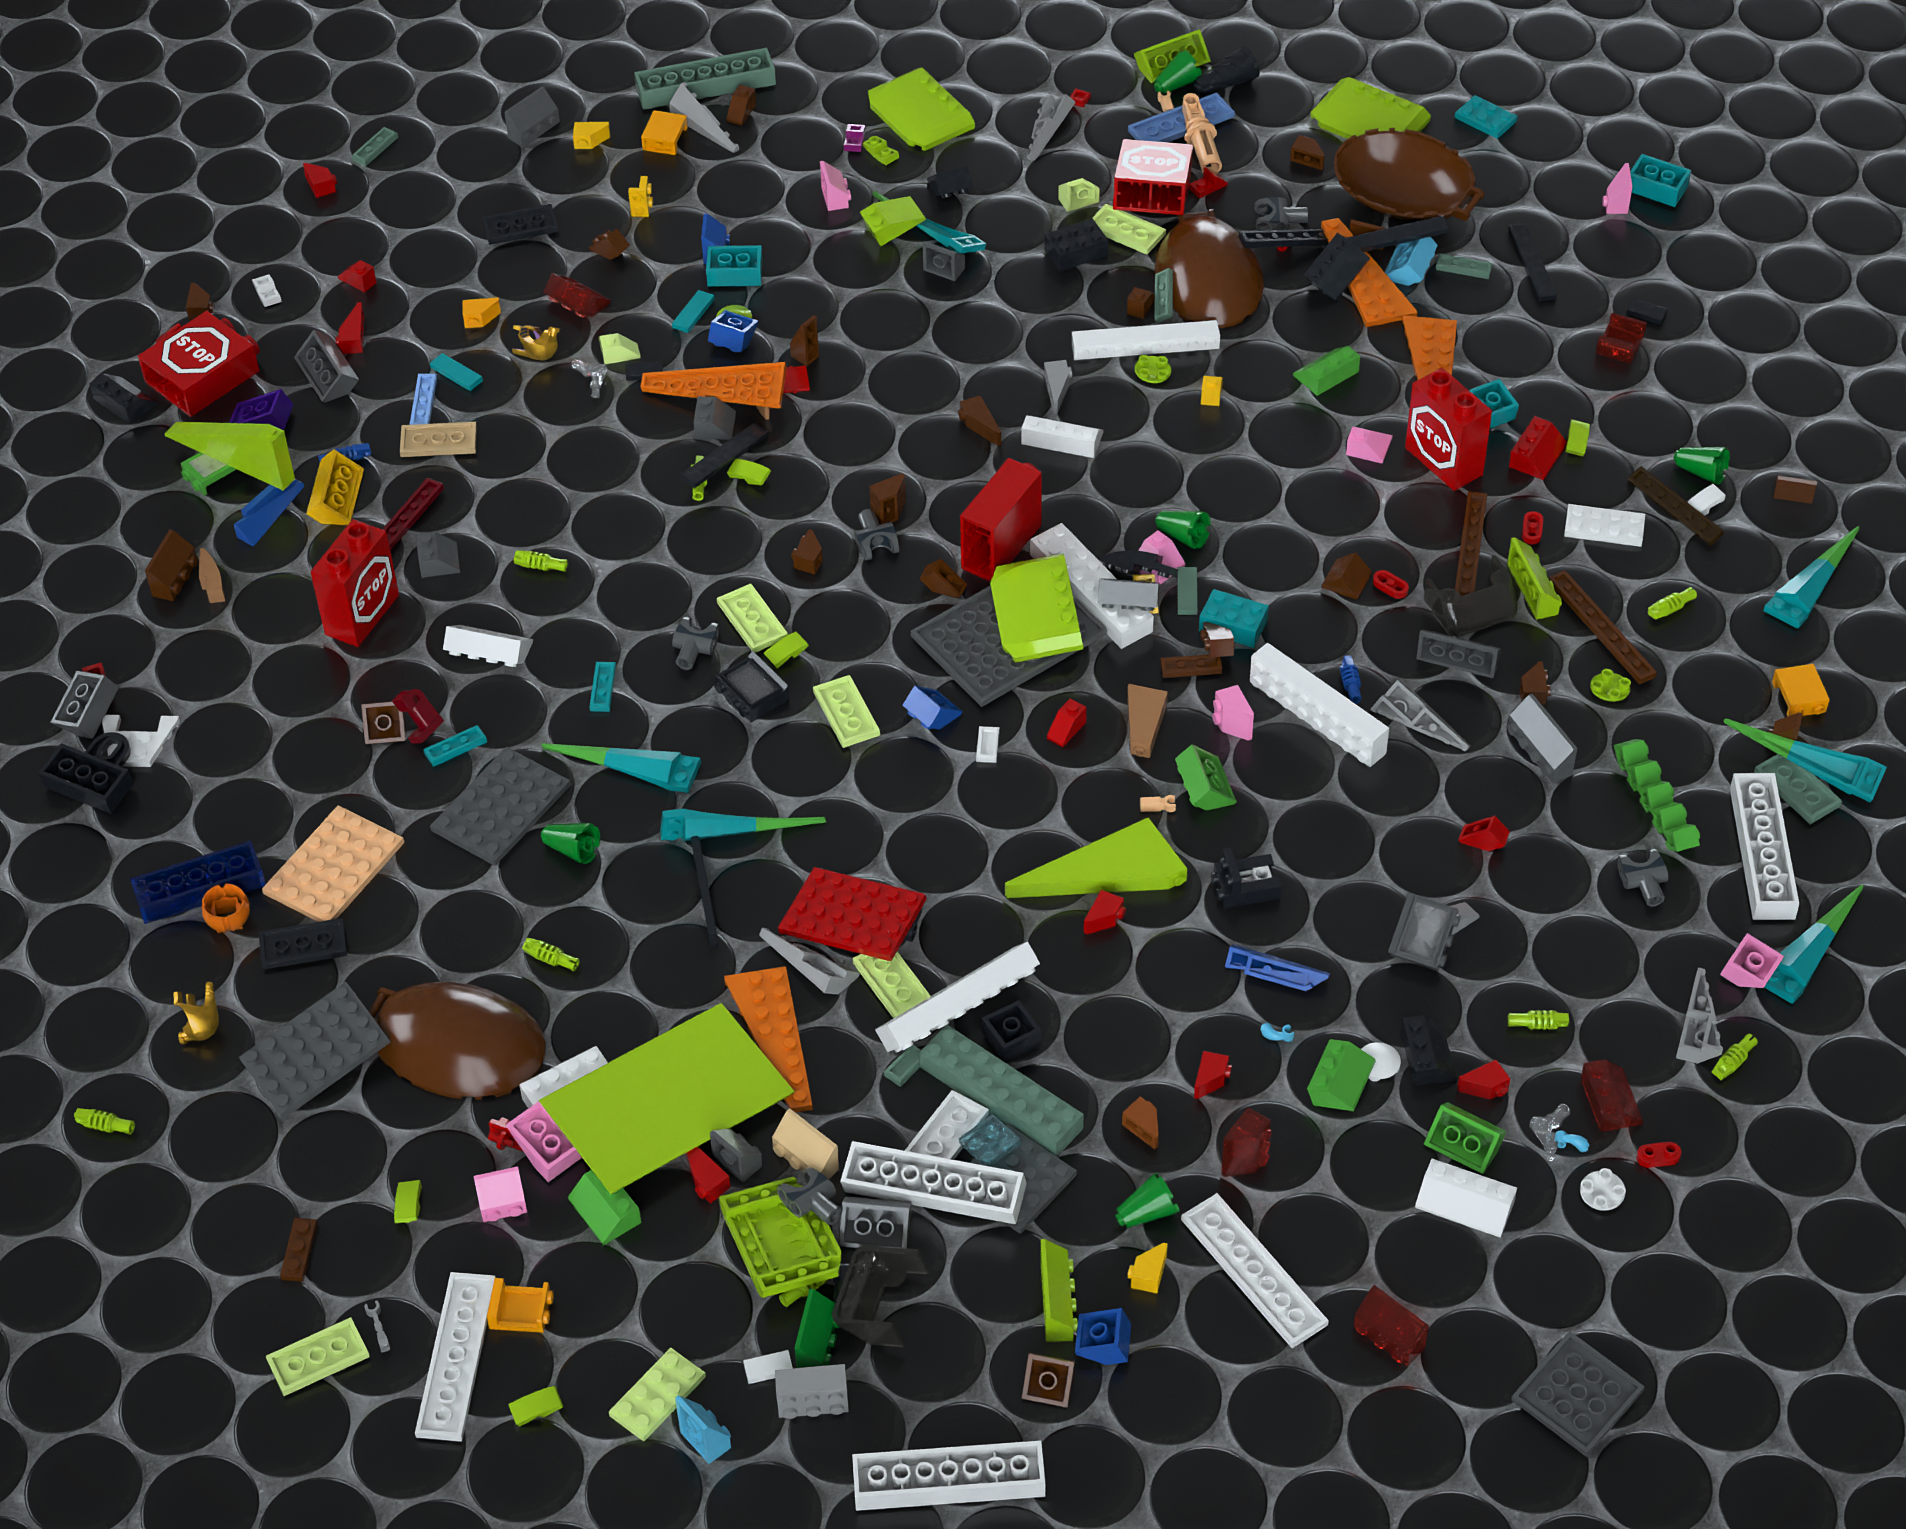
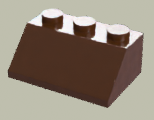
M171 529L146 567L145 573L153 597L174 601L177 594L181 592L184 582L189 579L193 567L197 565L198 556L196 555L195 548Z

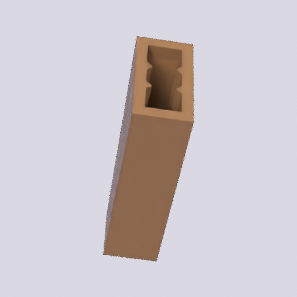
M1133 684L1128 685L1130 754L1150 758L1167 706V691Z

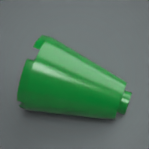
M1185 50L1183 52L1180 51L1154 80V89L1157 92L1166 94L1167 91L1171 92L1191 84L1198 76L1202 75L1200 67L1196 68V60L1190 53Z
M1681 447L1675 452L1674 461L1678 467L1719 485L1726 476L1722 474L1724 469L1728 470L1730 452L1726 450V447Z
M1161 511L1155 519L1159 530L1193 549L1201 548L1209 536L1207 525L1211 526L1209 514L1203 511Z
M591 823L548 824L541 832L544 844L583 864L590 863L595 858V847L600 845L599 829Z
M1157 1172L1116 1209L1118 1213L1115 1214V1217L1121 1227L1125 1225L1126 1228H1131L1176 1214L1180 1210L1177 1203L1173 1204L1171 1201L1173 1200V1195Z

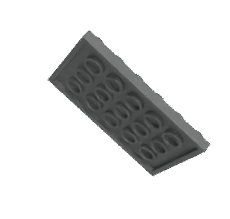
M505 747L430 825L432 832L496 866L571 786L570 780Z
M344 982L239 1058L281 1118L284 1119L388 1045L390 1040L347 982Z

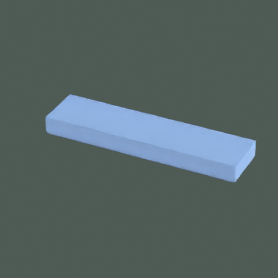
M418 374L410 425L430 424L437 374Z

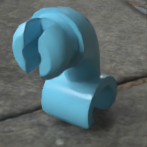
M1270 1023L1262 1024L1260 1029L1262 1035L1269 1040L1291 1042L1294 1039L1295 1033H1289L1291 1031L1289 1024L1282 1028V1032L1274 1030Z
M1557 1131L1555 1133L1554 1142H1558L1557 1146L1559 1148H1565L1566 1143H1571L1580 1152L1588 1150L1589 1143L1584 1137L1567 1134L1565 1131Z

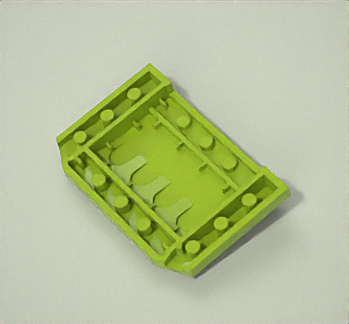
M917 68L868 90L870 108L912 147L918 145L922 147V150L926 151L975 128V122L970 112L923 68Z
M1351 77L1341 79L1311 111V118H1315L1318 121L1320 128L1346 139L1353 135L1358 137L1365 134L1366 130L1377 128L1378 131H1389V128H1395V131L1405 132L1406 129L1421 132L1431 119V115L1423 106Z
M1064 553L996 567L990 584L1003 650L1012 656L1015 663L1083 649Z
M789 1177L719 1197L723 1217L757 1292L762 1298L839 1276L841 1250L829 1225L812 1210L800 1218L796 1217L787 1209L778 1196L777 1187L783 1183L793 1187H803L797 1183L795 1177Z

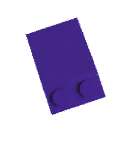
M279 389L237 403L229 423L270 424L283 430L286 427L294 404L283 390Z

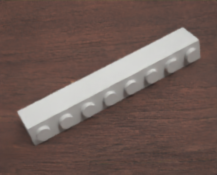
M1217 320L1072 332L1074 360L1219 349L1220 345Z

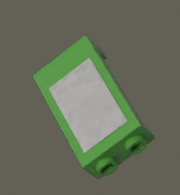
M201 452L181 463L182 477L185 481H189L196 492L199 491L203 496L207 495L206 487L236 470Z

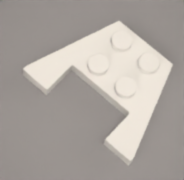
M105 715L102 724L104 733L116 732L127 738L131 753L123 766L151 767L162 751L165 741L172 736L175 726L178 727L180 724L179 716H161L157 732L119 731L120 715ZM118 744L109 746L107 749L108 756L111 755Z

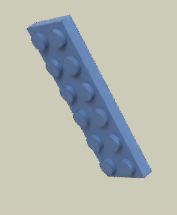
M1218 93L1199 99L1209 123L1215 125L1234 118L1235 112ZM1182 106L1128 126V132L1135 140L1168 143L1184 137L1187 131Z

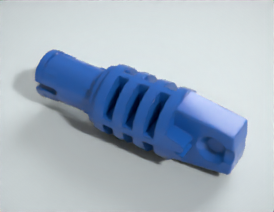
M369 443L352 444L350 447L348 445L345 448L341 447V449L336 448V451L352 461H358L371 455ZM327 454L318 455L319 463Z
M1344 656L1342 666H1340L1343 687L1348 691L1349 700L1354 704H1359L1362 697L1359 689L1361 681L1358 667L1354 665L1352 656Z

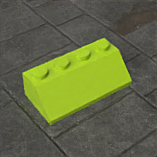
M1200 29L1134 53L1139 70L1150 83L1154 82L1180 51L1183 52L1185 50L1190 53L1196 60V67L1211 62Z
M1515 537L1511 538L1507 565L1536 620L1558 615L1559 607L1562 604L1561 598L1556 594L1552 581H1549L1545 568L1539 562L1538 555L1534 553L1531 546Z
M1041 1239V1278L1046 1342L1073 1341L1074 1332H1077L1078 1328L1077 1318H1073L1072 1313L1076 1312V1298H1071V1292H1075L1074 1278H1070L1069 1274L1073 1272V1259H1068L1067 1249L1046 1239Z

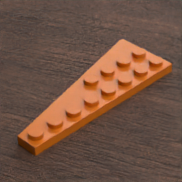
M1339 218L1321 222V227L1326 238H1328V243L1337 232L1345 238L1353 236ZM1365 251L1364 253L1370 260L1348 286L1365 326L1371 327L1402 321L1403 315L1417 317V310L1370 254Z
M1403 315L1402 324H1404L1405 336H1407L1408 348L1411 352V360L1417 380L1441 367L1452 375L1457 320Z
M785 362L649 372L642 375L641 389L642 392L689 398H698V396L717 397L723 402L781 408L787 366Z
M786 966L724 976L725 985H727L732 999L737 1004L755 1044L795 1091L794 1094L784 1098L788 1108L795 1113L813 1110Z

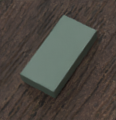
M914 1045L908 1047L884 1071V1076L901 1087L920 1068L919 1052L921 1050Z

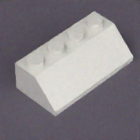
M1027 415L1022 426L1023 445L1091 458L1095 457L1103 435L1102 429Z
M453 625L446 627L443 650H448L450 655L461 656V653L468 654L467 658L479 660V657L486 658V662L498 663V661H503L506 666L516 667L517 664L524 663L533 639L464 625Z
M1431 1159L1415 1208L1501 1238L1515 1202L1517 1188Z

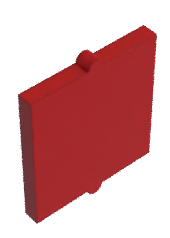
M806 366L788 367L786 369L783 393L809 391Z

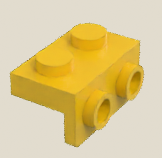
M641 176L639 188H629L628 190L632 217H649L650 207H653V197H650V194H652V184L648 183V176Z

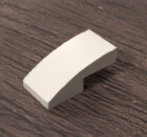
M270 275L252 280L264 307L282 302Z
M1712 484L1692 497L1688 503L1703 515H1707L1711 507L1725 500L1726 495Z

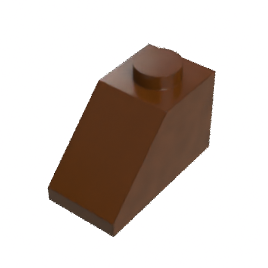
M739 85L732 95L726 118L727 122L743 125L756 106V92L754 88Z
M1299 135L1291 147L1290 161L1323 170L1325 154L1317 141Z
M191 283L186 304L189 321H192L205 311L211 314L215 313V304L211 302L210 295L197 284Z
M1134 287L1127 298V314L1144 319L1155 302V293Z
M942 559L926 565L919 578L932 592L957 599L961 597L967 586V583Z
M1796 713L1775 721L1773 729L1769 728L1768 733L1797 741L1803 713Z

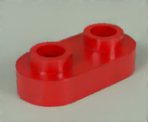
M1531 511L1524 516L1522 539L1528 544H1537L1541 540L1543 516L1540 513Z
M1386 570L1375 572L1373 585L1396 599H1402L1408 595L1409 585L1406 581Z
M1674 1142L1645 1144L1639 1147L1636 1159L1641 1166L1646 1168L1674 1165L1680 1160L1681 1148Z

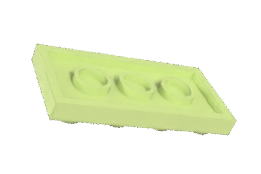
M1105 204L1093 217L1107 238L1146 255L1166 235V229L1125 211L1113 210V206Z
M752 584L717 598V604L751 651L753 650L755 653L788 636L786 630Z
M850 675L813 687V693L843 748L880 736V730Z
M896 952L892 961L863 954L853 958V964L893 1018L930 997L929 993L898 952Z
M350 1317L267 1355L266 1359L283 1396H286L370 1356Z
M670 1348L609 1411V1416L644 1442L676 1409L675 1398L678 1395L686 1398L706 1377L705 1372Z

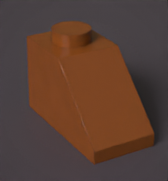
M1139 1097L1123 1112L1122 1125L1153 1149H1156L1159 1136L1157 1109L1153 1103Z

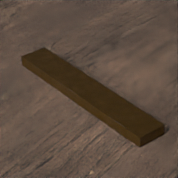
M1642 466L1628 478L1629 483L1710 547L1724 534V530Z

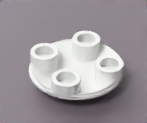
M1376 1042L1370 1043L1361 1049L1376 1060L1369 1076L1371 1081L1389 1078L1400 1070L1401 1059L1398 1052L1392 1046Z
M1607 1168L1588 1174L1580 1185L1582 1199L1590 1207L1597 1210L1614 1209L1625 1198L1626 1189L1622 1180Z

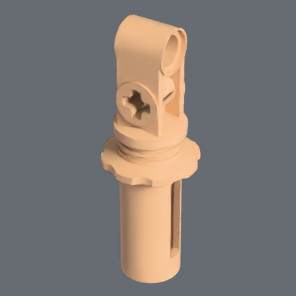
M1188 93L1183 98L1182 106L1187 131L1184 136L1185 141H1187V144L1194 146L1203 174L1204 167L1209 163L1211 166L1207 168L1218 173L1222 168V163L1213 140L1217 135V130L1205 117L1199 97L1196 94Z

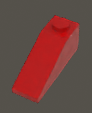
M362 302L357 303L340 326L339 336L335 337L336 345L340 347L342 354L363 353L364 311Z
M699 1147L685 1153L695 1185V1192L700 1198H705L711 1204L731 1188L729 1175Z

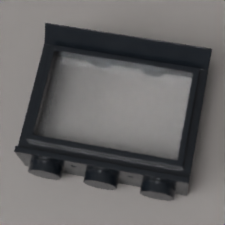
M753 650L744 660L722 673L714 675L716 691L722 694L727 702L734 706L739 714L750 723L789 700L788 685Z

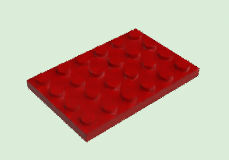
M814 867L778 926V931L780 934L892 961L927 899L923 893Z

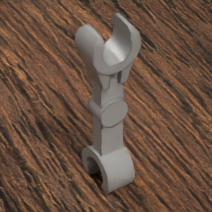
M375 1301L376 1308L372 1310L365 1304L366 1314L374 1319L381 1352L389 1351L390 1347L387 1336L382 1331V1324L378 1319V1315L381 1312L379 1302Z

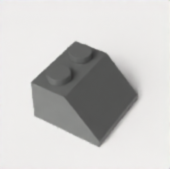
M924 241L923 270L956 281L965 269V255Z
M698 396L694 417L695 439H732L736 411L717 397Z
M437 532L416 534L418 560L422 578L460 573L457 542Z
M731 1129L712 1130L710 1132L713 1158L743 1183L762 1167V1153L756 1146L748 1144L740 1133L736 1134Z

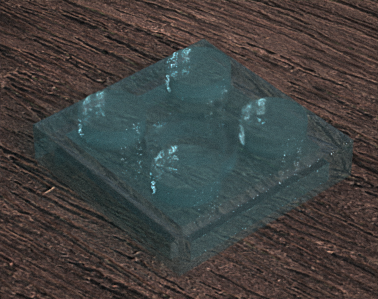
M993 1114L958 1138L959 1144L981 1164L989 1167L1021 1145V1139Z

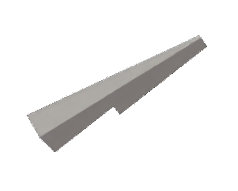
M681 83L669 103L670 113L687 115L688 127L733 153L737 152L739 145L734 144L728 138L730 134L727 131L723 132L720 129L719 121L705 105H701L696 100L697 95L695 93L689 92L687 83Z
M1051 94L1041 98L1040 103L1042 107L1037 112L1039 117L1035 120L1031 137L1034 141L1033 144L1029 145L1031 152L1027 155L1028 160H1036L1076 103L1067 94L1058 98L1053 97Z
M1402 679L1397 680L1387 693L1382 695L1370 709L1375 713L1400 722L1407 727L1439 739L1463 751H1467L1471 747Z
M761 929L759 936L824 993L839 994L859 977L860 972L856 970H846L843 968V964L839 962L836 964L826 958V956L799 943L791 944L787 941L786 937H779L771 932L770 929Z
M1702 968L1697 969L1676 1055L1677 1059L1697 1064L1722 1055L1723 1047L1720 1044V1033L1717 1031V1020L1713 1002L1708 991L1709 984L1706 982V971Z

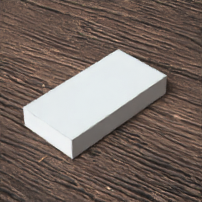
M979 726L976 762H997L999 727Z
M788 1350L743 1360L748 1384L775 1378V1370L793 1369Z

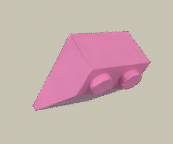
M539 1101L506 1124V1127L532 1165L547 1182L582 1158Z

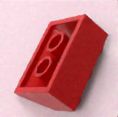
M1534 416L1511 451L1509 467L1544 480L1566 447L1567 441L1552 422Z

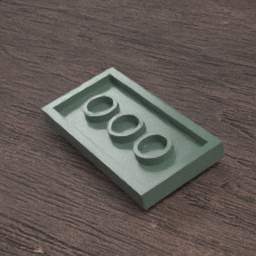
M1779 754L1755 767L1754 773H1775L1779 796L1809 824L1814 823L1842 804V800L1814 774Z

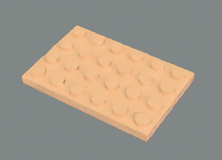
M338 805L262 888L263 894L317 922L337 919L404 844V838Z

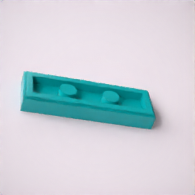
M698 290L673 321L672 328L689 333L715 300L714 295Z
M443 353L430 362V368L469 391L483 381L482 376Z
M596 662L589 706L590 711L610 712L616 662Z
M476 725L425 748L424 754L434 767L487 743V738L479 726Z

